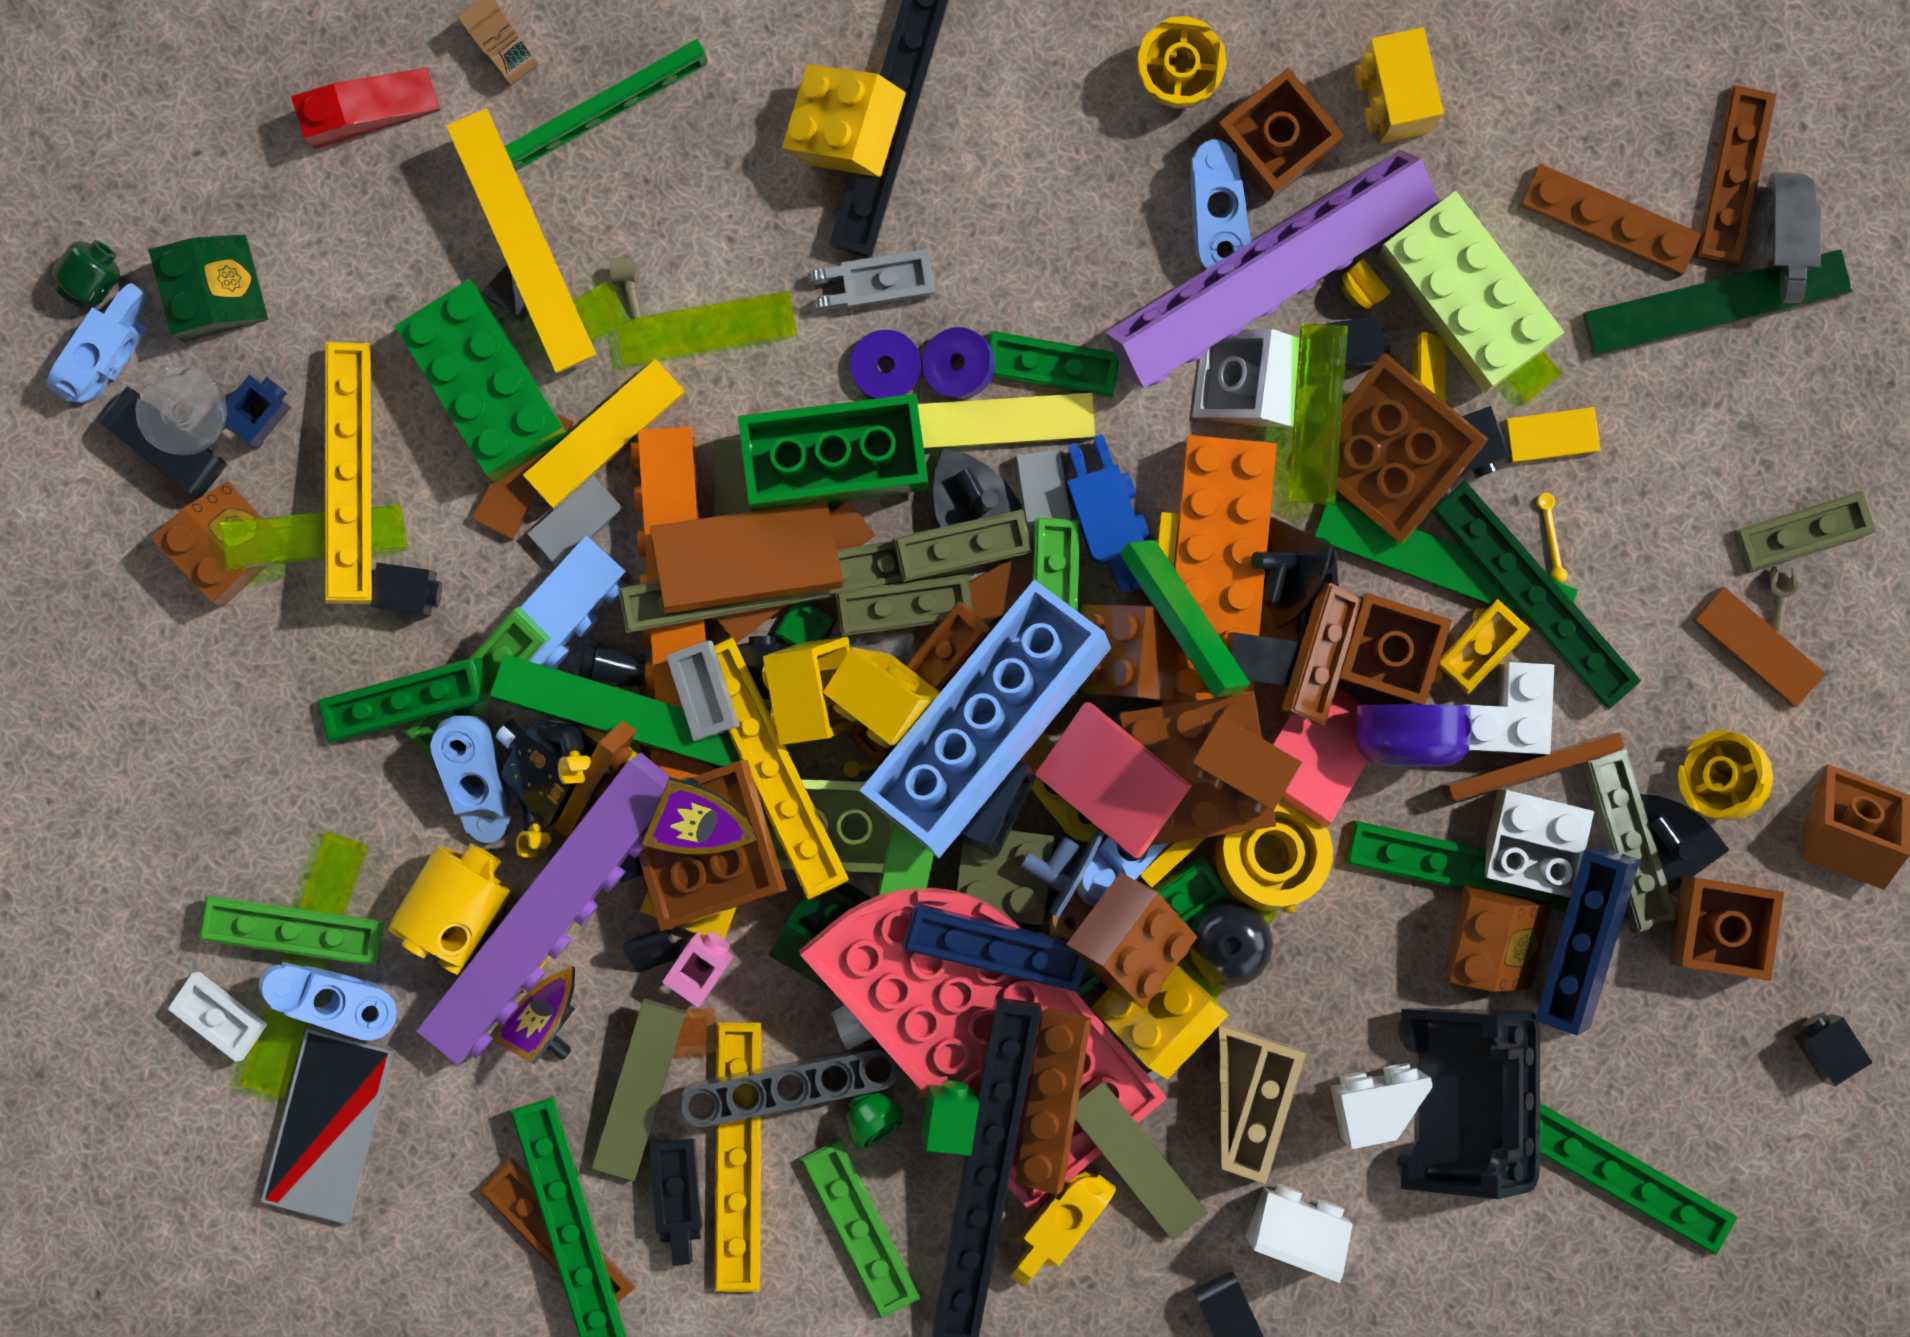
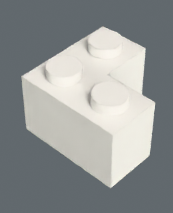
M1516 662L1500 664L1498 706L1467 705L1471 706L1472 721L1469 751L1550 754L1554 664Z

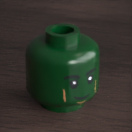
M94 240L91 244L84 241H76L70 244L52 270L53 278L56 281L54 288L57 293L77 307H85L86 304L94 306L102 303L120 279V269L114 261L116 258L115 252L98 240Z

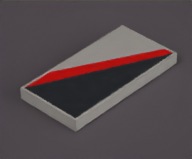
M310 1027L306 1029L263 1191L262 1203L343 1224L350 1223L395 1049Z

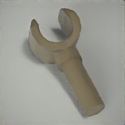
M612 258L610 265L611 282H625V293L631 319L640 318L642 315L636 292L637 265L628 258Z
M1774 566L1769 572L1771 589L1775 593L1771 627L1776 631H1782L1788 597L1797 591L1798 579L1796 571L1792 567L1791 578L1785 583H1778L1777 566Z

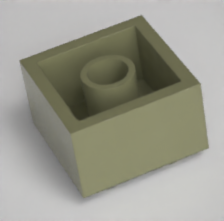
M1011 830L998 858L963 843L957 892L971 895L989 903L1010 917L1014 922L1043 925L1048 884L1026 872L1019 865L1027 852L1048 863L1052 857L1054 836Z

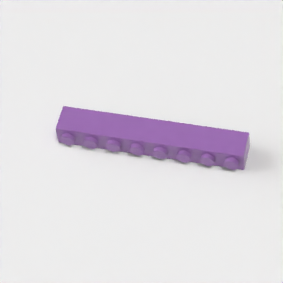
M1402 150L1395 152L1105 332L1126 377L1143 389L1147 386L1163 382L1169 376V372L1184 363L1198 360L1206 353V349L1221 340L1235 337L1243 330V326L1258 317L1272 314L1280 307V303L1295 294L1304 293L1312 289L1320 278L1332 271L1341 270L1349 266L1353 262L1354 257L1368 248H1375L1389 240L1391 234L1420 218L1439 203L1422 159Z
M639 753L627 762L416 1032L457 1066L469 1055L475 1059L481 1055L493 1040L487 1034L496 1022L503 1026L519 1007L513 1000L521 990L524 989L529 993L546 973L540 966L548 956L555 960L571 942L572 938L567 935V932L575 922L582 926L598 908L599 905L593 900L603 888L607 892L611 891L625 874V871L620 868L629 854L633 858H637L646 846L642 845V840L670 777L667 773L642 753Z

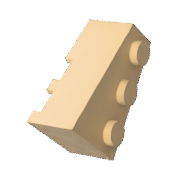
M1222 1023L1219 1025L1222 1170L1265 1184L1272 1168L1308 1051Z

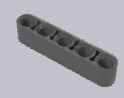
M867 1046L697 1081L688 1085L683 1090L680 1096V1108L684 1118L691 1125L708 1127L884 1090L896 1081L899 1074V1065L884 1048L880 1046ZM876 1056L886 1058L888 1063L886 1073L878 1079L868 1078L865 1073L867 1062ZM832 1065L842 1067L844 1070L843 1082L835 1088L823 1086L821 1082L823 1071ZM786 1075L798 1076L801 1081L799 1091L791 1097H783L777 1092L779 1080ZM751 1084L757 1089V1097L752 1104L739 1106L733 1101L734 1090L739 1085ZM706 1093L713 1098V1106L707 1114L695 1115L689 1111L688 1103L695 1094Z

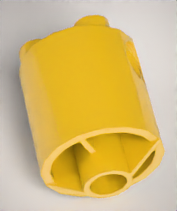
M472 843L469 844L466 851L461 853L443 845H437L390 921L391 924L388 927V931L404 940L402 946L422 958H425L428 952L440 958L438 963L442 967L460 976L476 955L515 890L506 881L494 874L501 861L488 851Z

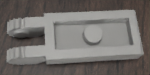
M928 249L841 262V266L814 270L807 274L808 282L815 285H823L844 279L846 293L823 295L813 299L812 307L814 311L836 309L848 306V309L935 295Z

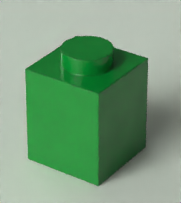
M943 1081L941 1085L929 1084L921 1138L926 1151L971 1156L979 1102L974 1090L970 1089L967 1084L958 1081Z

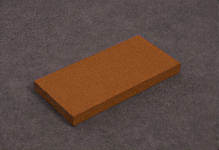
M827 501L650 526L664 614L837 589L843 586Z

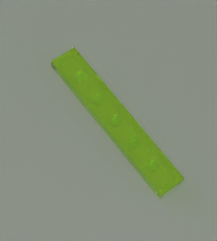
M325 831L299 908L346 915L370 844L331 831ZM283 953L280 965L282 962L302 967L307 965L328 970L331 959ZM320 991L314 997V1007L316 1005ZM266 1003L261 1019L267 1023V1026L250 1050L239 1085L282 1099L286 1094L309 1023L286 1016L283 1012L271 1009Z

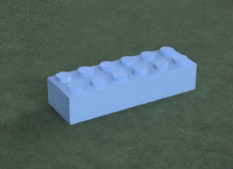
M1033 580L860 789V792L873 807L940 858L1110 651L1111 646L1105 632L1037 581Z

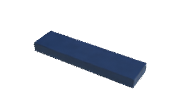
M915 902L902 942L903 950L1074 992H1078L1085 964L1066 945L1068 940Z

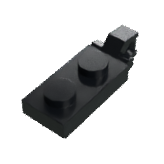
M696 1139L651 1141L649 1147L656 1233L660 1234V1243L671 1242L673 1266L691 1264L693 1262L691 1240L701 1239V1229L703 1227Z

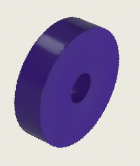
M953 327L938 333L929 342L923 356V372L929 385L941 395L954 400H965L980 394L990 383L995 370V356L990 344L975 331L964 327ZM964 357V366L960 370L954 371L953 363L955 359Z
M877 330L864 336L855 346L851 356L850 366L853 380L860 391L872 399L907 395L916 386L920 377L921 359L917 347L907 336L894 330ZM883 358H889L895 364L894 369L889 373H882L877 368L878 362Z

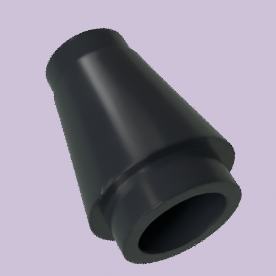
M597 642L596 646L586 644L579 677L606 685L641 686L646 660L638 659V657Z

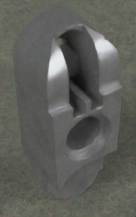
M1772 172L1768 179L1765 199L1766 270H1779V295L1782 302L1801 303L1806 289L1807 271H1811L1813 267H1821V204H1816L1817 189L1814 180L1809 176L1798 173Z

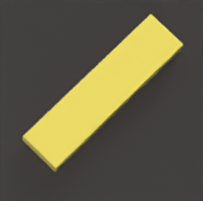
M1092 393L918 404L924 449L1092 439L1095 437Z

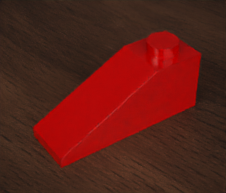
M427 68L336 82L291 96L303 138L314 149L440 111Z

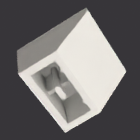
M1497 790L1487 832L1485 877L1571 898L1582 857L1586 850L1594 811L1509 790Z
M1409 1063L1384 1067V1075L1377 1077L1366 1076V1072H1356L1340 1076L1341 1084L1330 1086L1340 1138L1351 1149L1396 1141L1433 1087L1431 1077L1417 1068H1410Z

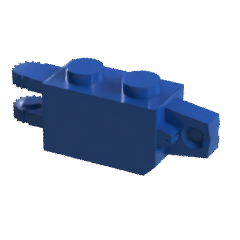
M1101 434L1093 437V447L1097 457H1099L1102 469L1089 474L1084 464L1085 460L1081 448L1078 447L1077 443L1067 445L1076 478L1068 480L1066 487L1077 520H1080V529L1090 559L1100 565L1107 564L1120 592L1125 593L1141 588V586L1121 557L1120 551L1129 542L1146 541L1151 538L1143 514L1135 516L1130 499L1136 497L1129 472L1121 474L1119 465H1114L1105 437Z

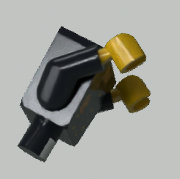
M512 718L499 729L496 738L511 751L501 773L502 778L515 792L523 809L524 831L519 833L516 840L517 853L520 857L538 858L541 854L540 849L545 850L551 842L549 834L543 831L558 821L577 783H584L585 776L583 771L589 768L590 758L596 747L582 738L581 730L577 725L546 718L526 729L516 719Z

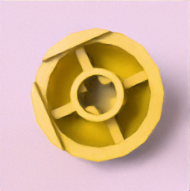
M1189 16L1169 17L1162 21L1160 25L1154 27L1143 38L1137 56L1138 77L1146 93L1157 103L1173 109L1192 108L1209 99L1220 86L1226 68L1225 47L1221 39L1219 41L1217 35L1211 31V27L1207 23Z
M1727 730L1705 733L1692 742L1686 750L1690 753L1685 759L1684 766L1680 765L1679 787L1687 804L1695 811L1709 818L1733 821L1747 818L1759 810L1769 797L1774 779L1771 761L1764 749L1747 736Z

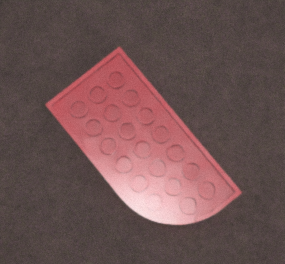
M939 888L897 890L860 903L833 921L799 950L800 955L926 1096L929 1084L941 1085L943 1081L965 1083L970 1089L974 1090L977 1096L995 997L1040 1003L1042 1011L1008 1188L1030 1213L1053 1195L1052 1193L1015 1183L1043 1010L1052 1007L1092 1018L1080 1092L1101 1077L1137 1123L1167 1099L1161 1088L1077 992L903 950L902 942L914 902L1020 928L1010 917L996 907L971 895ZM1076 1119L1064 1185L1102 1154Z

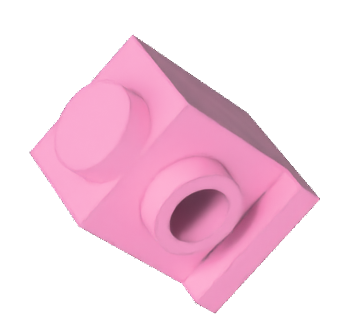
M698 931L689 941L662 983L699 1008L735 957L728 952L730 948L729 943L714 932H708L704 935ZM698 956H699L700 958H702L703 960H705L706 962H708V963H709L710 965H712V966H711V967H704V966H702V965L699 963Z

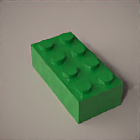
M471 279L466 280L394 325L482 470L495 483L557 445L569 435V432L556 414V411L480 289Z
M917 394L738 416L748 502L751 512L824 501L833 503L927 491L928 477Z

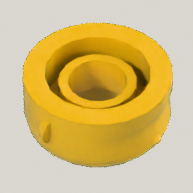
M1281 798L1274 810L1275 827L1218 835L1215 862L1224 886L1236 899L1259 910H1282L1284 913L1292 914L1295 912V905L1312 897L1324 884L1332 865L1333 846L1327 828ZM1261 835H1274L1285 844L1289 852L1290 862L1284 873H1269L1259 866L1255 859L1254 848L1256 841Z

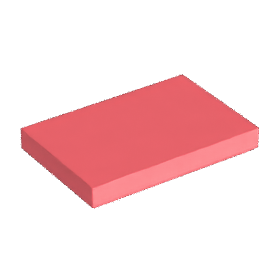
M1336 687L1325 725L1313 724L1290 714L1272 745L1302 762L1282 799L1325 828L1334 820L1368 761L1359 752L1357 745V705L1364 704L1339 687Z
M1086 702L1082 705L1035 773L1038 778L1134 858L1142 857L1192 787L1189 782L1091 702Z

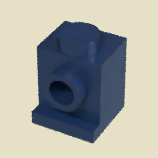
M248 375L215 416L246 442L260 448L265 442L266 437L291 409V406L283 400L288 393L272 379L266 376L260 382L255 377ZM264 402L267 405V409L260 418H256L253 409L257 403Z

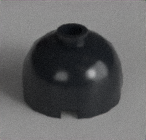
M1226 898L1211 903L1199 911L1187 925L1197 938L1190 946L1186 954V960L1196 975L1212 986L1231 989L1247 985L1263 973L1271 960L1273 939L1269 924L1260 911L1241 901Z

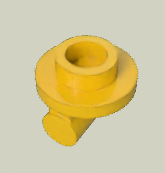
M1364 258L1358 260L1342 274L1344 284L1341 286V290L1346 299L1355 307L1361 305L1369 309L1391 292Z

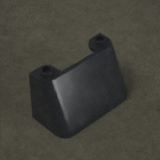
M1444 1008L1401 1009V1019L1398 1024L1399 1039L1407 1051L1419 1053V1070L1431 1077L1433 1086L1419 1106V1141L1409 1143L1398 1157L1397 1168L1401 1176V1189L1489 1199H1502L1534 1190L1540 1173V1024L1535 1021L1536 1015L1534 1012Z

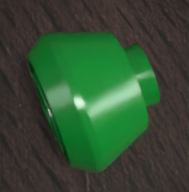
M881 1092L857 1095L848 1103L850 1110L845 1118L850 1141L858 1147L868 1148L877 1144L896 1131L903 1123V1108Z

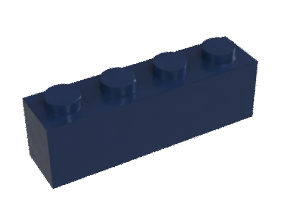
M1600 846L1584 851L1535 1021L1576 1036L1591 1028L1640 859Z

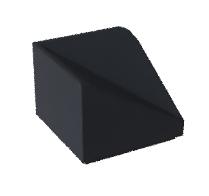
M506 264L486 286L482 294L491 302L523 322L529 312L508 264Z

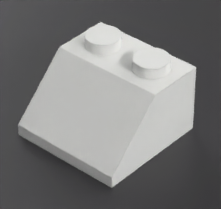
M1273 329L1242 330L1235 337L1221 340L1206 349V353L1200 358L1193 418L1259 427H1294L1305 339Z
M1277 1184L1275 1190L1263 1187L1245 1236L1253 1250L1340 1283L1353 1225L1348 1218L1342 1216L1344 1209L1319 1199L1317 1206L1301 1201L1303 1193L1282 1184Z

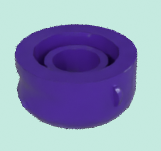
M1357 705L1358 750L1366 760L1373 764L1398 767H1443L1461 761L1469 752L1472 731L1471 706Z

